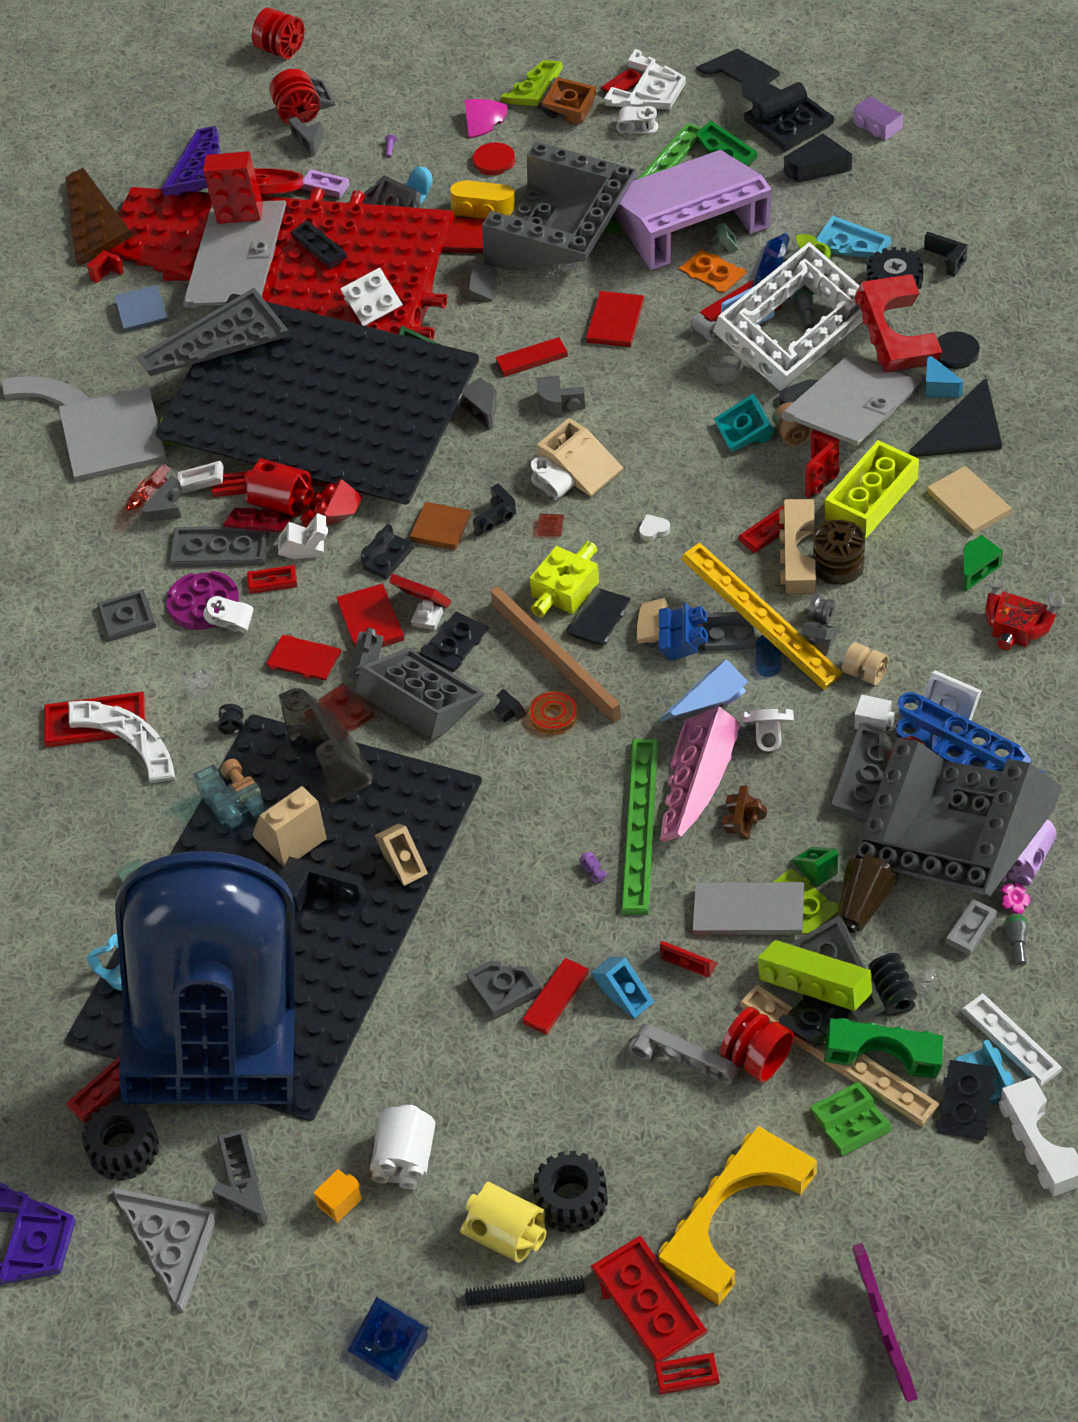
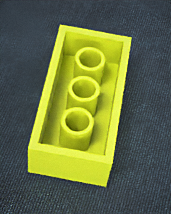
M877 440L825 499V520L853 522L862 529L866 539L918 480L919 459Z

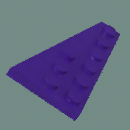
M216 126L196 130L161 188L164 196L171 194L178 196L187 191L198 192L207 188L203 173L206 155L221 154L219 132Z

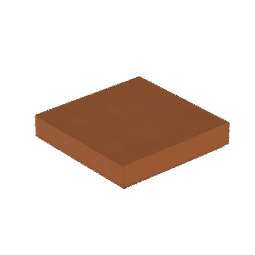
M425 502L410 534V541L456 550L471 517V510Z

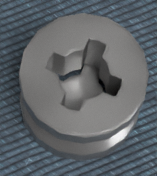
M815 594L809 605L808 618H818L823 623L828 624L834 613L835 600H825L820 595Z

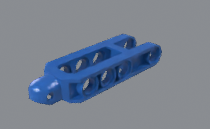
M904 693L898 699V712L904 717L897 723L896 735L898 738L908 737L909 735L915 736L922 740L928 749L946 761L965 765L978 761L984 765L982 768L1001 772L1004 770L1007 759L1031 763L1030 757L1020 745L917 693ZM907 703H914L918 706V708L914 710H908L904 707V705ZM953 726H959L963 731L953 733ZM906 727H912L916 732L914 734H906L902 730ZM980 737L986 743L977 745L972 742V739ZM1004 749L1009 754L1005 757H1000L995 754V751ZM957 750L961 755L959 757H950L947 752Z

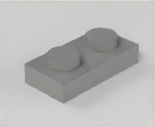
M972 899L946 937V944L970 956L997 917V910Z

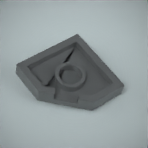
M488 961L466 973L467 980L494 1018L539 995L542 991L540 984L528 967L517 965L516 968L501 966V962Z

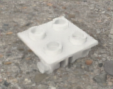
M380 268L340 288L345 296L346 304L352 307L363 326L403 306Z

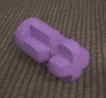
M592 852L583 854L579 862L588 875L594 874L591 876V880L594 883L604 881V878L607 876L604 869L599 871L601 864Z

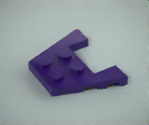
M0 1183V1212L18 1214L4 1263H0V1285L61 1274L76 1222L74 1216L45 1202L40 1203L33 1200L27 1194L21 1191L16 1192L9 1189L8 1185Z

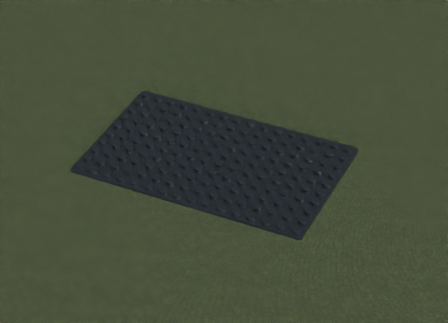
M252 714L246 720L242 731L238 734L223 763L229 759L238 760L242 767L241 774L244 778L249 776L253 778L260 795L240 804L231 789L232 780L225 779L219 768L171 854L209 851L238 855L268 867L279 876L283 866L253 837V832L262 813L303 786L319 803L327 839L299 859L362 877L365 894L361 901L353 898L346 899L339 894L329 891L322 892L312 887L300 912L295 911L293 1104L257 1105L307 1121H313L482 783V778L464 771ZM396 824L407 827L428 873L405 886L386 861L375 838V835ZM118 948L105 969L111 970L120 964ZM100 977L66 1037L67 1044L116 1060L121 1052L123 1022L122 991L116 990L104 978Z

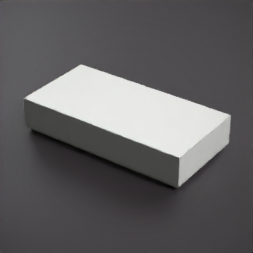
M221 461L178 472L177 479L182 488L181 493H188L221 484L223 482L224 469Z

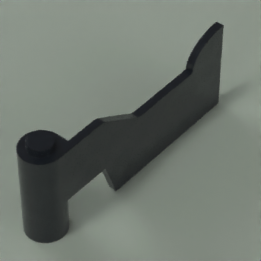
M738 48L696 67L699 72L705 74L722 72L741 83L742 96L752 102L753 116L762 122L796 107L808 99L806 89L800 82H796L783 89L770 84V82L780 76V71Z

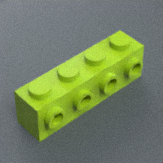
M774 940L757 957L760 980L846 1009L856 1011L872 993L871 970L778 940Z

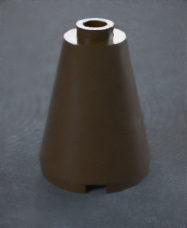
M857 854L850 855L845 867L838 916L843 919L850 933L863 930L899 879L898 873L894 875L891 872L892 866L878 858L865 854L863 859L855 858Z

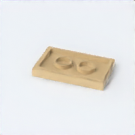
M966 466L927 487V493L972 535L1012 512V508Z

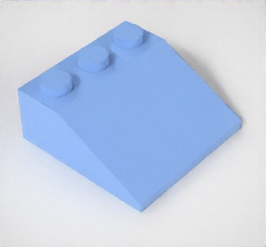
M726 659L712 668L665 712L659 720L663 723L715 708L721 704L726 706L737 700L746 691L743 686L748 681Z

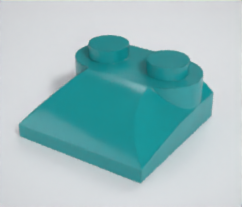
M751 394L713 418L731 452L754 441L764 443L774 434V427L754 394Z

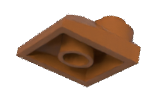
M557 77L542 101V106L565 115V120L571 124L582 123L593 106L596 87Z

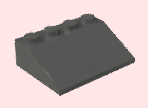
M406 648L361 666L355 692L364 697L366 701L377 705L385 713L393 715L401 720L404 725L412 727L420 732L422 736L429 739L447 733L485 694L431 660L421 656L411 648Z

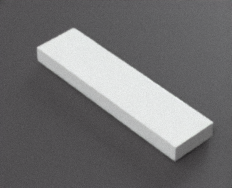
M983 993L962 1008V1013L1030 1078L1034 1077L1040 1087L1062 1071V1067Z

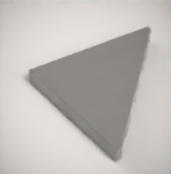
M114 1188L112 1192L179 1312L184 1313L219 1215V1210L217 1208Z

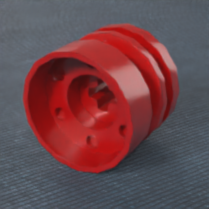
M270 7L264 8L254 20L251 34L252 43L257 49L290 59L302 46L305 33L304 23L301 18L287 13L284 14V12Z
M290 68L281 71L273 78L269 87L270 97L276 106L279 117L284 123L289 124V119L297 117L302 123L309 122L316 117L321 106L320 98L306 72Z
M748 1007L735 1018L729 1027L720 1047V1055L732 1061L736 1067L745 1065L744 1070L747 1074L760 1082H766L771 1079L785 1062L794 1042V1033L779 1022H772L770 1024V1019L766 1014H761L754 1007Z

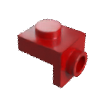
M105 250L87 264L90 280L98 283L111 271L119 275L124 273L120 257Z

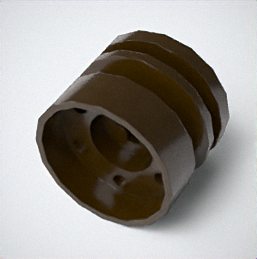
M831 520L819 526L813 535V559H815V573L817 577L824 582L841 585L853 582L861 576L865 560V534L862 529L855 523L846 520Z

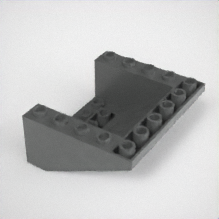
M535 141L527 154L528 188L510 216L491 211L482 224L484 264L510 270L586 261L634 181L636 169Z
M897 738L855 852L857 854L855 858L863 859L864 854L892 866V873L990 896L1054 811L1062 786L1028 762L1007 759L1004 770L1001 772L946 761L918 741Z

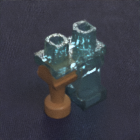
M229 759L220 767V772L224 778L233 782L229 786H226L214 764L193 774L198 792L215 815L218 816L221 824L227 823L231 828H234L243 821L242 814L249 811L252 816H257L265 811L259 786L250 776L243 777L241 774L242 767L238 760Z

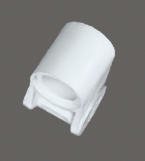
M626 106L621 108L618 115L617 131L621 134L624 132L629 134L655 133L658 130V123L655 121L657 116L656 109L652 106Z
M541 456L532 460V484L544 491L549 497L553 496V499L557 500L574 487L575 482L571 474L557 466L549 458Z
M215 596L209 599L203 615L205 620L212 625L220 626L233 632L241 631L242 633H247L254 609L246 603ZM214 608H218V614L214 613Z

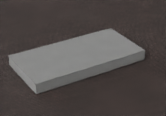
M804 882L696 883L693 934L803 935Z

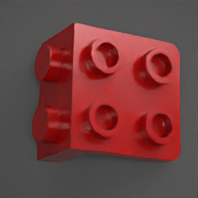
M815 429L811 432V461L805 466V496L807 498H810L815 493L819 494L823 490L824 485L830 479H836L840 472L839 439Z

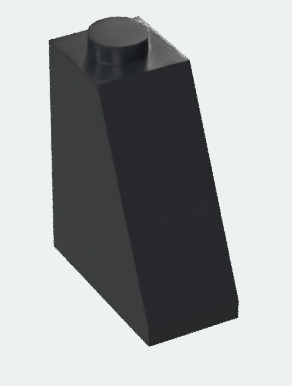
M823 133L784 156V173L788 178H793L798 183L852 170V153Z

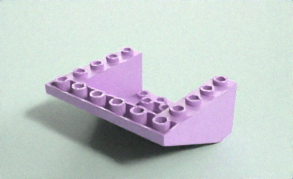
M718 150L634 180L614 212V216L651 271L671 263V232L731 210L736 213L749 234L769 228L772 189L761 174L725 152Z

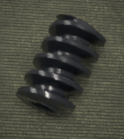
M899 953L882 955L869 964L873 982L885 1005L886 1012L892 1016L910 1012L915 1007L914 1000L917 997V992L913 989V983L909 980V974L905 971L906 967L901 962L902 958Z

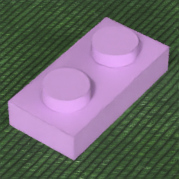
M310 169L303 179L302 189L312 191L316 187L317 191L319 187L324 190L325 195L341 198L349 187V178Z

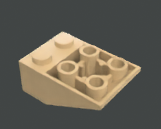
M570 418L537 444L538 457H547L557 466L569 472L574 479V486L591 497L623 470L619 462L587 428Z

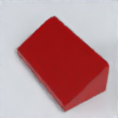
M660 942V957L662 960L707 978L712 975L718 962L668 942Z

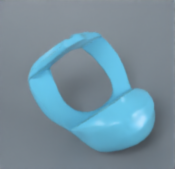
M415 167L411 171L405 185L421 193L420 204L425 200L432 186L433 178L430 171L425 167Z
M114 934L108 939L106 946H101L91 951L87 961L94 973L104 978L116 990L122 991L120 964L114 969L107 970L102 967L97 956L110 951L114 945L118 948L117 934Z

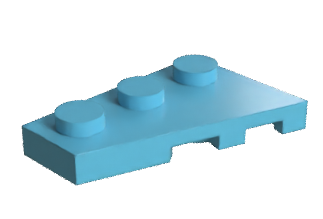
M833 215L816 238L818 242H822L830 248L831 254L866 258L874 257V253L877 251L882 253V249H888L892 243L891 237Z

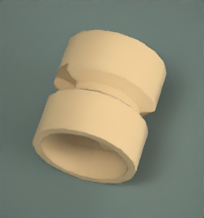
M854 642L844 657L842 672L855 678L861 676L862 681L878 685L886 672L889 656L877 650L870 652L869 647Z

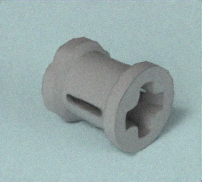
M700 313L692 318L689 325L690 332H697L708 341H711L716 336L713 332L716 321L710 322Z

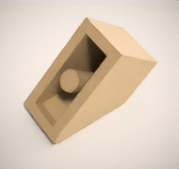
M396 824L375 835L386 861L404 886L428 874L406 826Z

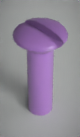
M388 134L385 136L387 141L385 157L392 156L393 143L397 141L396 136Z

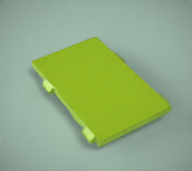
M792 868L773 881L804 882L803 935L822 926L839 911L838 904L834 901L830 902L827 897L809 884L811 883L810 880L806 877L802 878Z

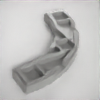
M44 377L2 379L5 400L42 397L60 406L90 400L77 388L59 380Z

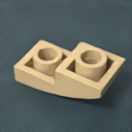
M665 598L642 603L637 623V641L639 644L659 641V609L668 607Z

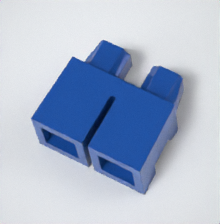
M683 603L680 609L672 611L668 607L659 609V650L669 660H677L698 653L697 646L708 642L706 630L702 626L697 627V624L707 621V612L702 606L690 608L687 603Z

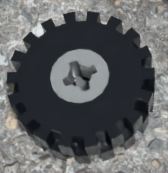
M891 247L889 251L887 248H884L882 253L877 251L874 253V257L871 256L869 258L866 281L912 274L919 291L923 285V260L920 261L918 254L914 256V251L906 252V248L901 247V250Z

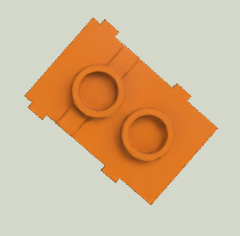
M700 249L679 268L681 271L689 274V277L703 281L716 288L715 290L720 293H725L747 274L746 269L738 268L734 264L719 258L717 254H711L703 249Z

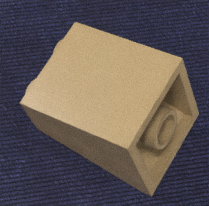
M303 786L262 813L253 832V837L283 867L289 856L299 859L327 839L319 803Z

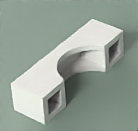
M1032 1077L1002 1088L999 1108L1005 1118L1009 1117L1013 1123L1012 1131L1016 1140L1023 1141L1026 1147L1025 1155L1031 1165L1035 1164L1039 1170L1038 1178L1042 1187L1049 1189L1052 1196L1055 1197L1078 1188V1154L1074 1148L1056 1146L1048 1142L1040 1134L1036 1123L1045 1114L1047 1099L1035 1078Z

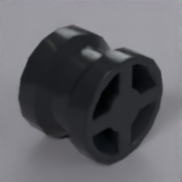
M236 704L222 705L218 710L220 718L217 724L218 730L223 734L240 733L243 729V709Z

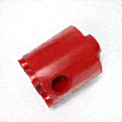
M260 458L252 471H247L244 482L247 484L246 503L278 511L289 516H299L310 504L313 497L312 480L308 471Z

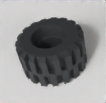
M112 1102L110 1107L106 1108L105 1105L100 1107L99 1113L93 1112L90 1116L91 1121H86L84 1125L86 1131L82 1132V1139L84 1141L82 1143L93 1169L95 1168L101 1176L105 1173L107 1179L113 1180L114 1175H116L118 1181L125 1180L124 1175H129L130 1179L136 1177V1171L140 1170L143 1174L147 1170L146 1163L150 1165L154 1163L153 1155H158L159 1149L157 1145H159V1139L151 1117H149L145 1109L141 1110L140 1105L135 1103L132 1106L128 1103L118 1105L117 1102ZM122 1133L134 1134L132 1139L123 1146H107L109 1141L116 1135Z
M564 1151L559 1152L556 1158L551 1155L546 1159L547 1164L541 1163L538 1167L539 1173L534 1175L533 1191L536 1206L545 1210V1220H547L548 1226L554 1228L555 1225H558L560 1232H565L566 1228H571V1233L577 1232V1227L582 1226L583 1230L589 1229V1222L592 1221L595 1225L599 1221V1214L604 1215L606 1211L605 1205L608 1204L604 1170L601 1166L598 1167V1162L594 1158L589 1160L588 1154L583 1152L580 1156L576 1154V1151H570L568 1155H564ZM571 1183L579 1184L586 1189L583 1194L572 1199L561 1198L555 1194L561 1186Z

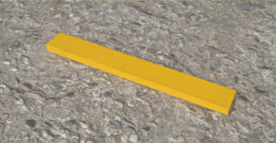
M700 542L682 554L681 560L819 687L825 690L842 676L843 672Z

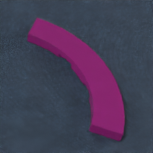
M863 1243L853 1245L851 1249L862 1283L865 1285L871 1310L877 1327L880 1329L882 1341L891 1366L894 1367L905 1401L917 1400L918 1397L909 1369L886 1312L868 1254Z

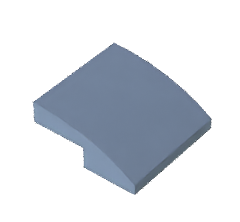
M158 285L114 295L124 331L168 321Z

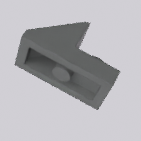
M297 117L289 119L291 135L311 156H315L324 137L321 121L307 127Z
M171 475L141 509L145 520L150 522L182 517L179 508L172 503L179 499L182 492L177 478Z
M817 621L803 624L801 633L807 634L806 639L824 656H827L840 628Z
M256 1176L252 1177L243 1192L232 1184L226 1186L220 1182L216 1183L212 1189L216 1204L262 1226L266 1225L267 1218Z

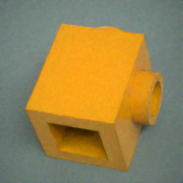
M337 1169L313 1192L317 1207L338 1223L362 1200L359 1182L351 1174L346 1176Z

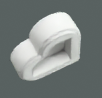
M646 514L639 529L640 538L650 542L657 537L667 536L670 533L669 521Z

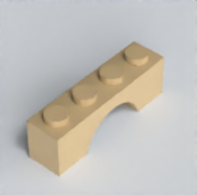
M814 499L784 500V509H780V524H785V529H780V544H785V549L780 550V564H785V570H780V585H785L786 593H815V559L803 555L797 548V544L804 537L814 533Z

